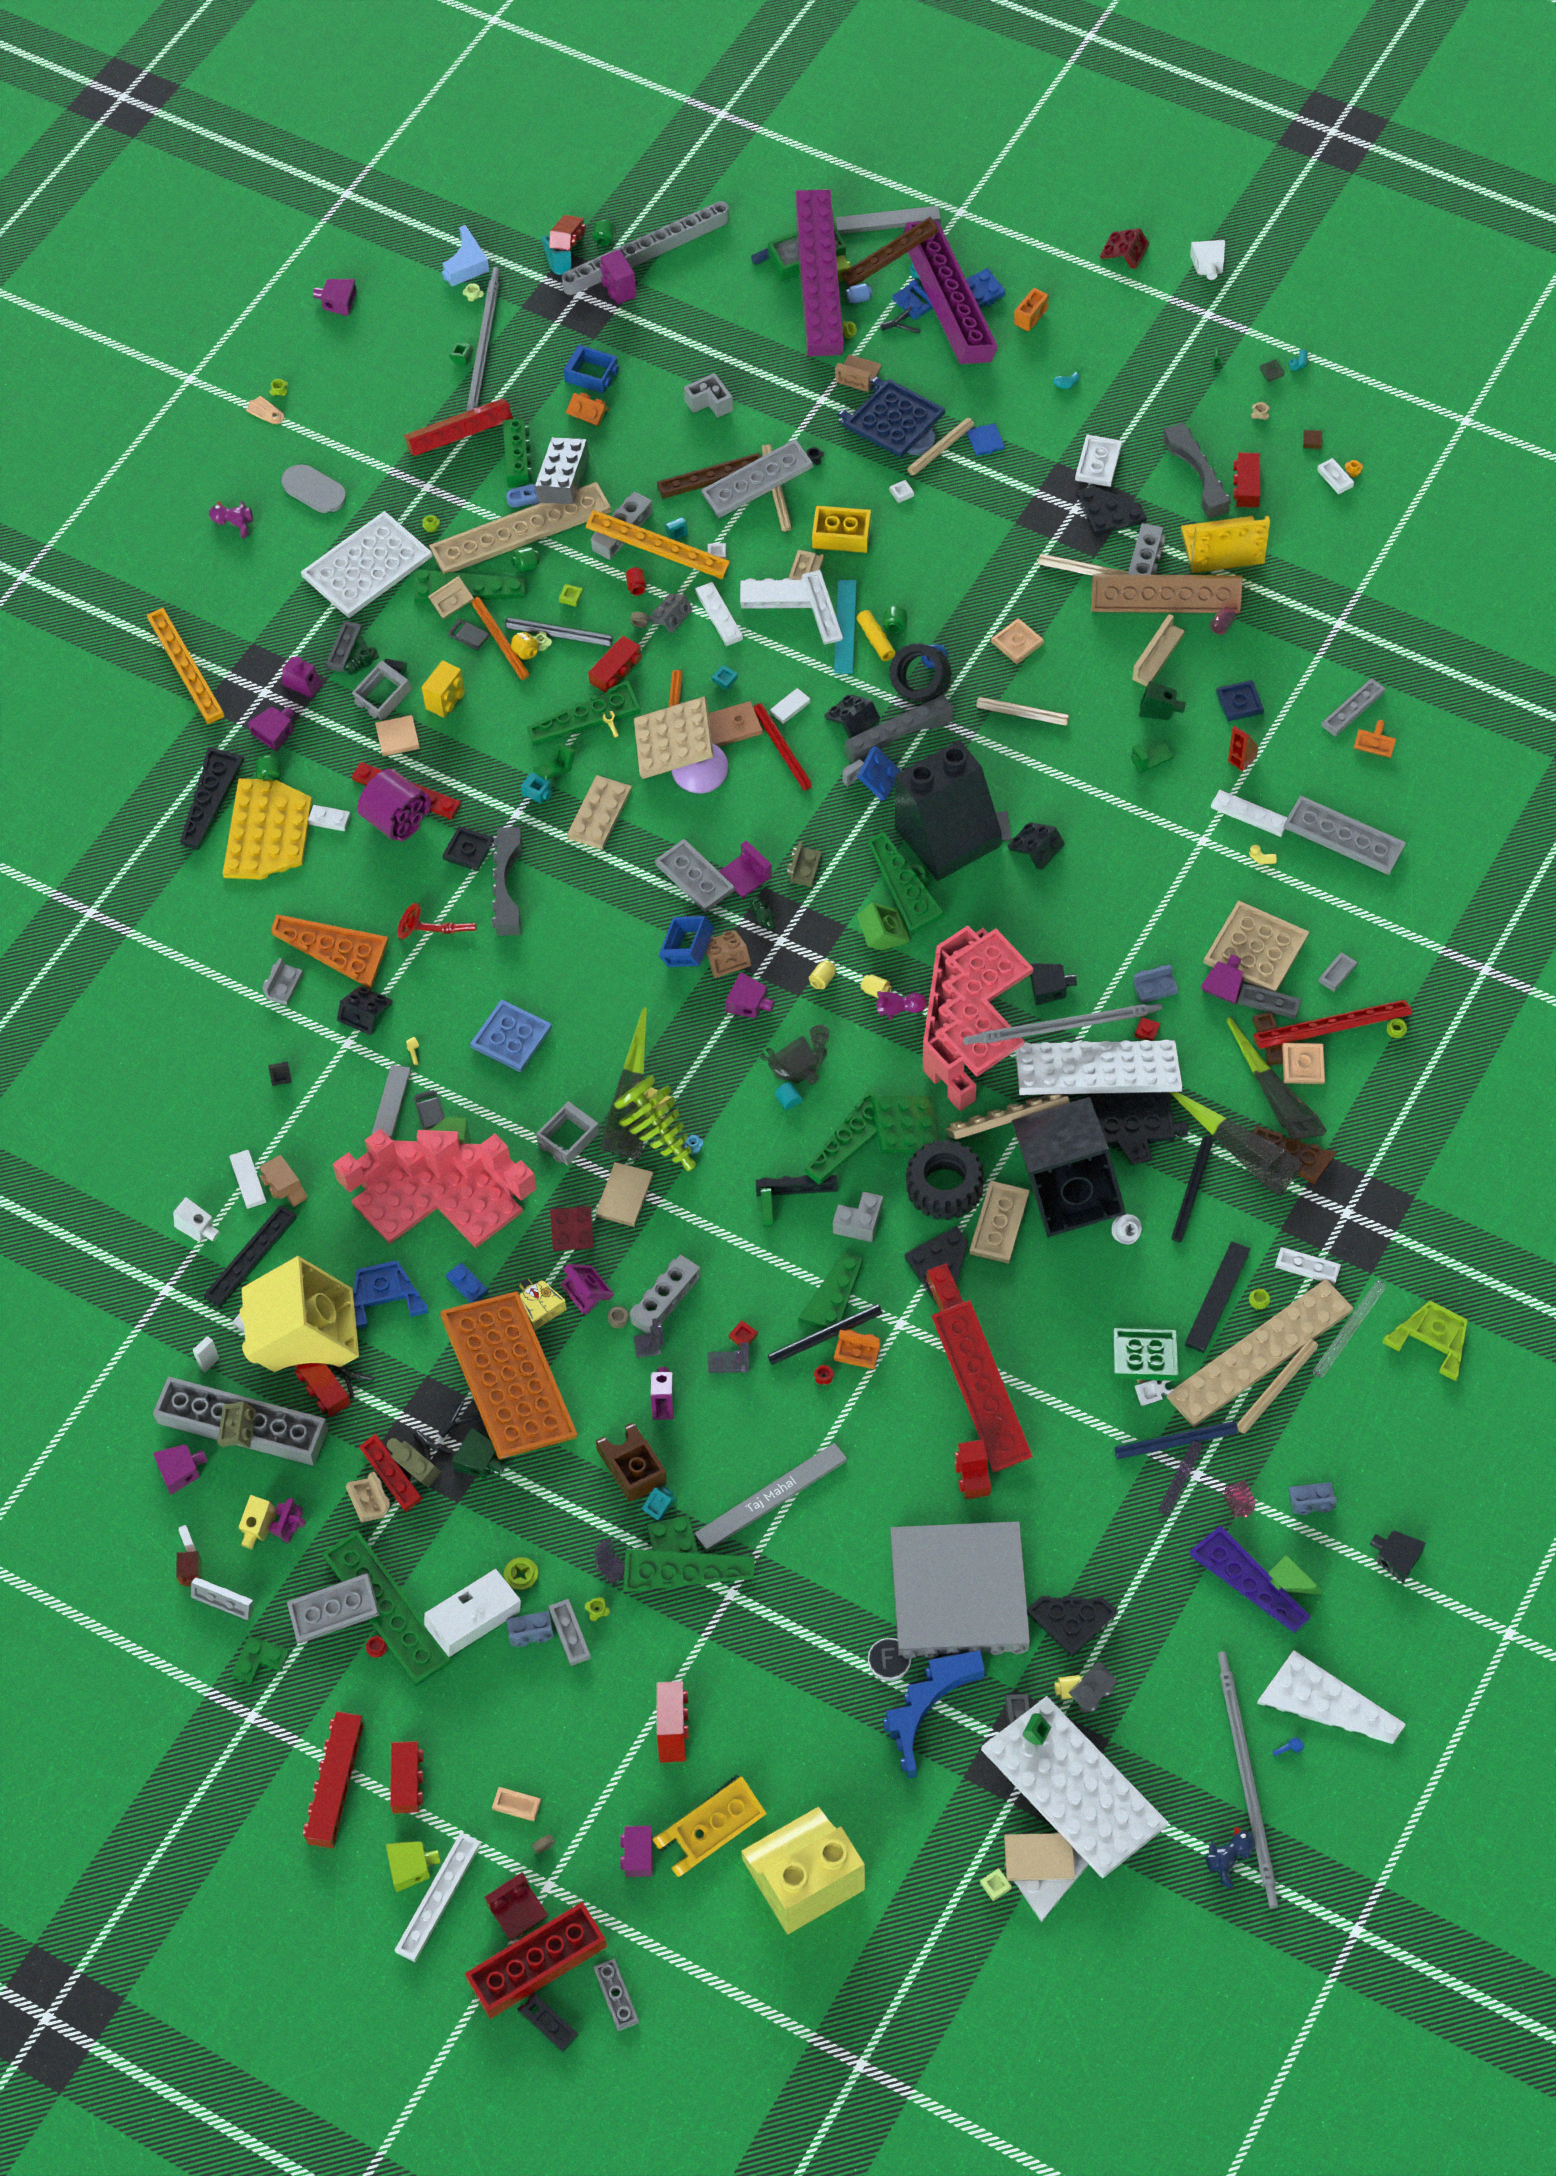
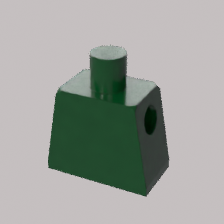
M1149 681L1141 699L1139 717L1169 720L1173 711L1184 712L1186 702L1176 700L1177 691L1175 689Z
M471 1428L452 1459L454 1470L480 1478H486L491 1469L501 1474L506 1466L505 1461L498 1459L492 1442L473 1428Z

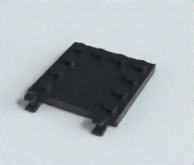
M1169 1092L1087 1093L1091 1099L1108 1146L1119 1145L1116 1141L1117 1138L1147 1139V1142L1150 1143L1174 1141L1175 1135L1178 1137L1188 1136V1123L1173 1124Z

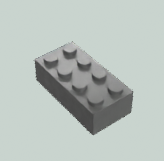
M551 438L535 484L538 502L574 504L590 456L587 439Z

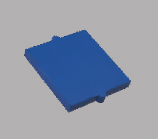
M995 423L986 426L980 425L978 428L967 431L976 456L986 453L992 454L994 451L1005 449Z

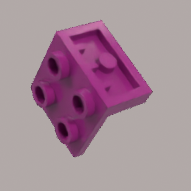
M747 840L741 844V856L719 871L734 886L735 892L741 898L746 897L772 878V864Z

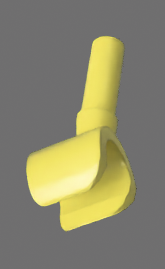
M610 711L611 719H606L605 714H603V721L609 724L614 737H618L619 735L613 722L614 713Z
M413 1037L407 1040L406 1044L411 1054L413 1065L417 1066L418 1060L414 1049L419 1048V1044L416 1038Z

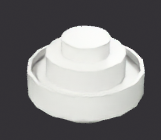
M1125 1214L1119 1216L1112 1224V1235L1120 1243L1132 1244L1141 1234V1223L1134 1215Z

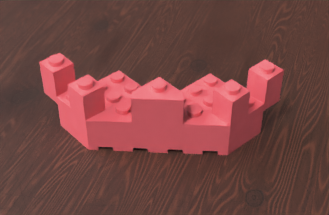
M966 926L937 945L923 1040V1071L934 1084L941 1080L948 1086L947 1098L959 1111H962L976 1101V1084L964 1072V1064L977 1077L1024 1045V1040L1021 1037L986 1044L980 1042L965 1045L963 1041L964 1037L979 1035L980 1032L1010 1028L1011 1026L989 1002L1033 973L1034 968L997 929L988 933L982 928L975 933L969 926Z
M380 1128L365 1139L368 1152L358 1160L348 1152L333 1163L337 1181L349 1193L359 1185L363 1186L365 1191L351 1200L352 1205L389 1244L393 1243L438 1208L458 1231L477 1248L523 1213L522 1208L512 1197L516 1195L520 1200H523L537 1189L534 1173L522 1160L515 1164L510 1159L508 1146L496 1134L492 1135L482 1144H461L459 1133L455 1131L418 1130V1142L394 1141Z

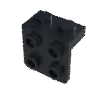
M855 695L844 696L842 701L831 707L824 715L826 720L842 724L849 739L865 732L880 720L872 700Z
M1030 822L1012 839L1008 849L1014 852L1029 854L1036 868L1043 870L1065 843L1056 827Z

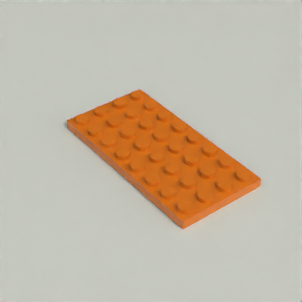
M518 1291L440 1312V1317L498 1459L577 1437L578 1434Z

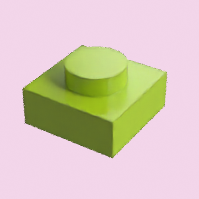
M565 584L559 596V602L577 607L583 594V589Z

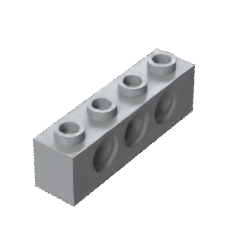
M634 491L624 500L621 507L614 511L612 517L640 527L653 513L652 501ZM598 532L594 533L591 538L592 551L609 560L625 544V542Z
M1141 524L1128 575H1156L1158 568L1156 560L1161 558L1162 549H1160V546H1164L1166 535H1163V527Z
M681 1254L676 1260L673 1259L664 1275H659L651 1290L648 1289L643 1295V1300L639 1304H635L631 1309V1324L652 1336L701 1277L700 1267ZM674 1278H681L679 1281L672 1280ZM664 1292L668 1293V1295L661 1296L660 1294ZM651 1307L656 1308L654 1311L647 1310Z

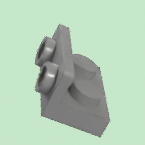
M279 958L277 963L273 964L270 977L263 984L266 999L288 1006L303 976V971L285 965L283 959Z

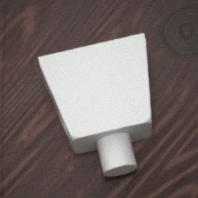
M1225 240L1191 242L1190 256L1197 274L1207 275L1209 280L1217 278V274L1223 272Z
M186 1197L173 1212L174 1227L198 1242H201L205 1237L215 1241L220 1234V1231L213 1227L211 1215Z

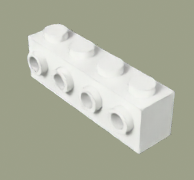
M767 578L763 581H756L755 579L741 581V608H812L803 579L792 580L785 578L774 580Z

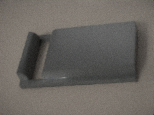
M458 619L449 630L448 636L478 651L490 637V634ZM463 623L464 625L462 626V628L457 632L455 636H453L452 634Z
M431 1090L415 1095L414 1101L423 1130L431 1129L445 1119L437 1091ZM436 1095V1097H435V1098H432V1099H428V1100L421 1101V1102H418V1103H417V1101H416V1100H420V1099H423V1098H427V1097Z

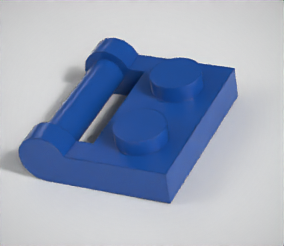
M916 279L892 295V300L904 311L909 307L912 308L908 313L914 320L933 309L926 291ZM916 291L928 303L924 304L912 292Z

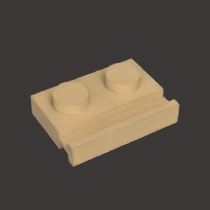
M798 550L789 578L801 580L803 574L821 570L824 555L818 556L816 553Z
M459 576L428 596L443 620L474 600Z

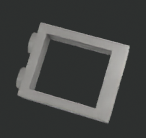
M381 660L355 688L352 694L355 698L354 702L360 708L365 707L373 718L376 719L378 717L384 721L413 688L405 677ZM386 677L397 685L398 688L378 709L365 698Z
M568 1101L536 1133L537 1144L543 1151L550 1152L556 1161L563 1162L568 1166L600 1133L599 1124ZM569 1119L584 1130L585 1133L565 1152L551 1142L549 1138Z

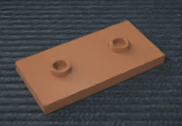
M751 701L709 713L712 743L718 747L762 734V728Z

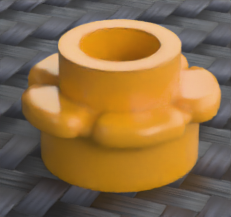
M1357 460L1347 462L1345 464L1347 475L1350 477L1359 476L1363 465Z

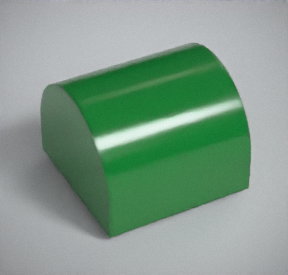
M456 343L449 354L451 361L456 365L464 366L473 352V347L469 344Z
M1034 1713L1031 1715L1023 1732V1737L1030 1743L1043 1745L1051 1726L1040 1713Z

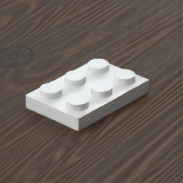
M1086 435L1075 481L1111 487L1122 441Z

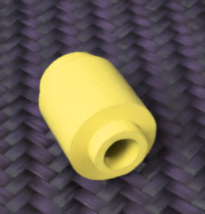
M828 960L820 962L809 976L810 984L816 989H825L835 976V965Z
M865 975L861 983V989L865 993L877 998L878 991L891 992L892 988L889 981L875 975Z
M1074 1675L1058 1678V1682L1054 1683L1056 1696L1060 1695L1061 1700L1073 1698L1068 1692L1083 1677Z

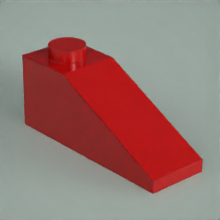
M1234 726L1232 728L1228 762L1244 771L1257 757L1258 745L1248 734Z

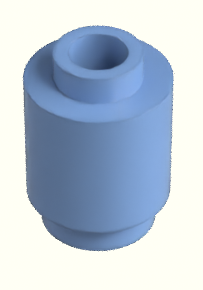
M866 283L850 286L849 289L845 290L848 303L856 304L870 300V296H872L870 285L867 286Z

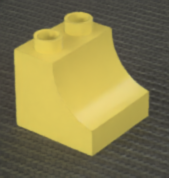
M297 1256L241 1288L243 1307L240 1308V1317L245 1329V1341L242 1344V1349L250 1362L259 1363L269 1370L276 1372L289 1366L304 1363H325L341 1367L359 1357L353 1288L303 1258Z
M819 1807L741 1851L742 1860L787 1935L865 1890V1864L842 1827L835 1828Z

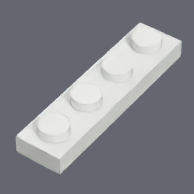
M817 570L803 574L802 579L824 645L841 641L843 637L821 571Z
M713 582L695 588L698 598L725 646L743 640L742 633Z
M1222 790L1218 791L1211 804V808L1277 836L1282 837L1285 831L1283 827L1287 817Z

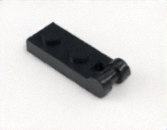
M532 1993L528 1997L529 2000L524 2005L521 2004L517 2011L563 2053L579 2036L578 2033L535 1993ZM535 2006L538 2007L539 2010L535 2014L530 2012Z

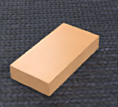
M499 1787L492 1809L535 1822L541 1798Z

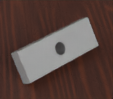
M615 1958L594 1966V1971L617 2031L638 2024V2017ZM616 1991L620 1994L616 1997L612 1995Z

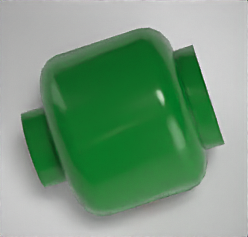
M607 219L597 221L594 224L593 240L599 246L612 244L616 233L615 225Z
M524 547L515 550L514 556L511 557V563L519 572H527L537 568L540 558L537 550H534L532 547Z
M899 606L887 608L883 616V627L885 630L892 634L904 631L908 618L906 610Z
M273 754L262 755L256 762L257 777L263 779V781L279 779L281 776L280 760Z

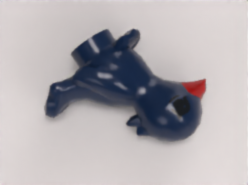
M1234 1827L1233 1838L1229 1844L1216 1847L1211 1842L1208 1849L1209 1854L1205 1855L1209 1871H1218L1221 1886L1227 1888L1234 1886L1230 1878V1871L1235 1865L1237 1857L1241 1856L1243 1860H1245V1857L1249 1858L1255 1847L1253 1835L1249 1832L1241 1831L1237 1827Z

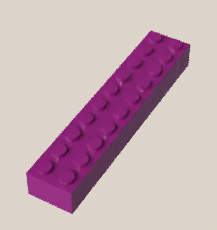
M831 189L796 190L794 203L806 355H842L843 333Z
M934 221L940 232L908 252L910 259L959 364L992 362L998 346L939 222ZM907 222L902 234L921 222Z

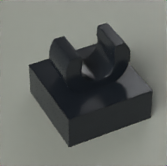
M385 659L384 661L401 675V670L406 671L407 663L391 659Z
M288 1062L268 1065L272 1086L292 1082Z

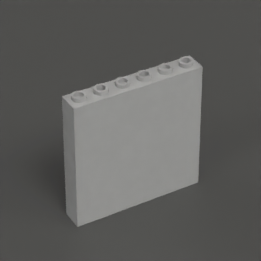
M1019 1522L891 1527L890 1541L898 1655L911 1659L924 1655L928 1658L946 1654L947 1656H953L979 1650L981 1653H991L993 1655H999L1003 1652L1021 1654L1029 1651L1030 1640Z

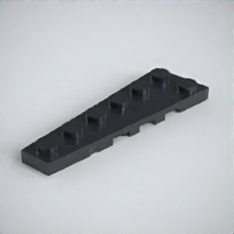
M208 747L203 763V771L199 776L197 791L195 790L193 804L190 806L189 816L180 839L182 846L196 850L200 849L244 762L243 756Z

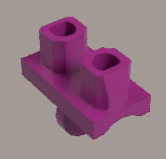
M288 1498L286 1503H278L276 1514L280 1517L279 1522H271L269 1531L273 1535L280 1537L284 1542L290 1543L293 1533L297 1531L298 1527L303 1528L306 1525V1521L302 1518L303 1508L297 1505L295 1500Z

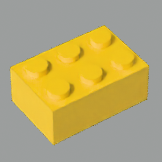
M816 506L812 532V548L867 553L871 527V510Z

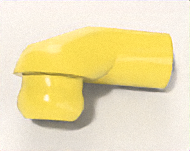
M1258 845L1250 847L1249 855L1258 864H1276V854H1263Z

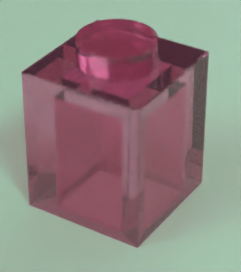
M1245 1480L1225 1488L1223 1497L1235 1518L1239 1516L1246 1517L1253 1512L1256 1501Z

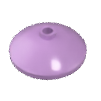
M712 743L713 758L703 760L701 763L697 762L671 770L674 780L681 788L692 793H707L715 790L724 782L728 773V761L724 752Z

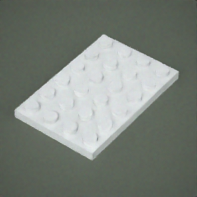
M384 511L301 571V575L345 616L350 618L433 556L427 547Z

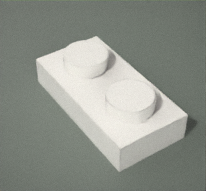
M1333 458L1318 465L1317 471L1338 494L1353 487L1354 481Z
M313 805L308 823L309 825L346 831L351 814L349 811Z

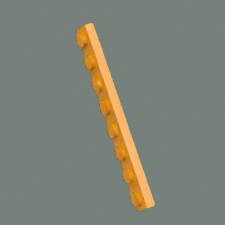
M592 510L586 523V528L720 579L724 578L730 561L596 510Z
M164 608L147 614L149 623L206 723L210 724L225 717Z

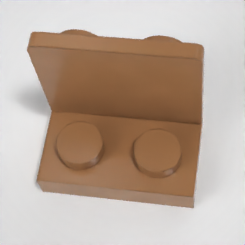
M848 355L844 364L838 363L836 365L835 381L869 392L873 385L871 380L877 377L881 364Z
M727 931L723 935L710 938L705 954L709 959L714 978L751 966L747 946L736 931Z

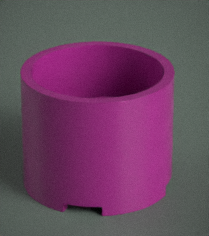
M386 769L378 773L366 785L359 798L357 811L362 818L391 840L402 842L410 838L420 828L418 824L424 814L427 815L429 813L431 799L429 795L397 771Z

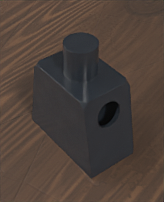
M1030 964L1034 968L1030 977L1035 1005L1064 999L1066 997V987L1077 986L1076 974L1064 975L1063 965Z
M1392 1531L1387 1540L1375 1534L1370 1543V1546L1380 1551L1376 1562L1402 1583L1406 1581L1426 1545L1421 1540L1397 1531Z

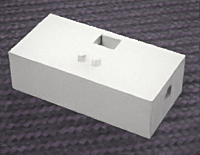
M494 1569L424 1613V1626L448 1657L507 1621L506 1619H510L520 1613L521 1600L500 1573Z

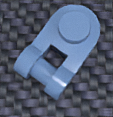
M534 484L513 488L506 494L507 503L512 507L528 504L537 505L540 503L537 499Z

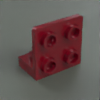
M1140 228L1115 231L1109 236L1100 254V258L1107 259L1124 256L1130 268L1135 269L1144 256L1149 242Z
M592 1206L550 1209L552 1248L554 1251L593 1248Z
M523 1872L484 1897L488 1908L511 1941L548 1917L546 1910L530 1888Z

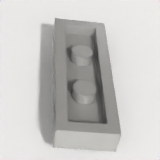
M197 1577L191 1582V1598L246 1620H249L252 1616V1599Z
M569 1599L548 1606L570 1666L591 1659Z

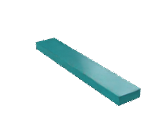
M838 580L836 619L843 638L841 641L835 642L834 674H853L856 580Z

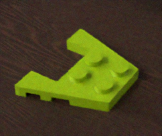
M1429 1301L1411 1315L1406 1322L1396 1327V1330L1390 1335L1385 1336L1383 1343L1400 1351L1409 1335L1448 1355L1439 1373L1456 1381L1459 1374L1467 1319Z

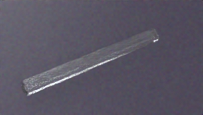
M1377 1280L1314 1368V1375L1322 1378L1385 1290L1386 1284Z

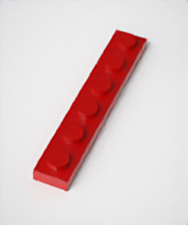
M360 762L352 775V780L367 785L372 778L383 770ZM413 783L429 795L431 799L429 811L453 820L461 807V801Z

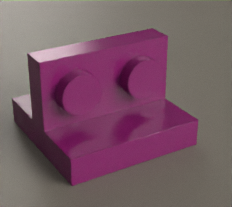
M567 1264L563 1269L568 1276L560 1285L583 1314H589L600 1300H611L615 1295L592 1265Z

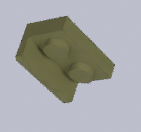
M799 841L798 846L793 848V862L789 863L787 868L790 882L812 887L822 857V851L803 848V842Z
M244 1401L223 1405L217 1444L221 1447L240 1444L245 1448H250L256 1410Z

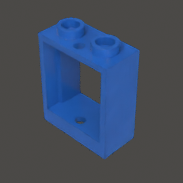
M578 344L564 368L565 382L604 394L605 390L611 386L614 375L618 374L619 365L617 357ZM584 362L607 369L601 379L578 372Z
M701 915L695 917H673L659 957L668 967L700 966L715 927L707 917ZM685 932H696L691 948L679 949Z

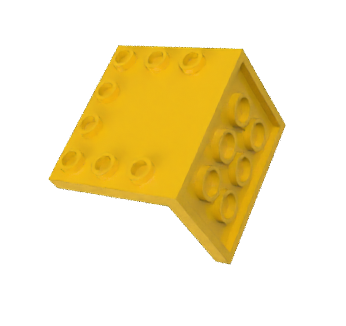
M1253 516L1182 525L1181 534L1191 572L1199 573L1264 564L1270 526L1269 516H1265L1264 520L1254 521Z

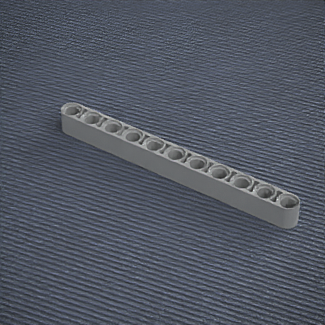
M717 202L604 255L620 250L632 268L729 222V206L726 202ZM604 255L565 272L562 275L564 292L568 295H573L600 283L602 273L599 265H601V257Z

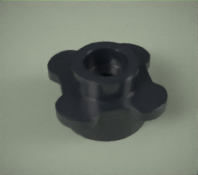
M816 447L809 448L806 451L807 456L813 464L820 465L824 452Z

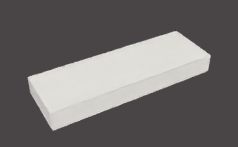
M249 1150L230 1155L229 1157L247 1209L266 1203Z
M1283 1247L1280 1249L1275 1268L1315 1280L1323 1281L1327 1279L1332 1285H1335L1341 1264Z

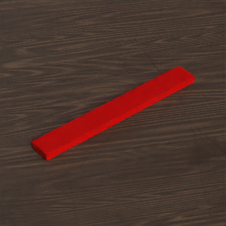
M1405 1000L1255 1033L1253 1034V1040L1258 1048L1262 1049L1412 1015V1008Z

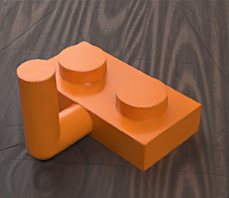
M1379 720L1374 733L1359 729L1354 749L1391 758L1396 739L1382 735L1385 723L1383 720Z

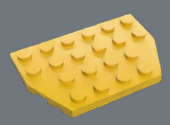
M239 778L223 877L265 879L269 874L278 871L281 873L289 868L303 865L312 798L277 780L263 781V779Z

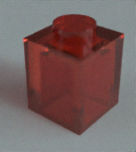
M198 1551L177 1553L176 1577L180 1585L191 1586V1582L195 1577L201 1579L202 1559Z

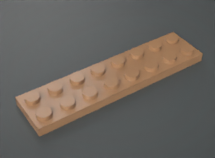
M1092 574L1091 612L1240 613L1242 576Z

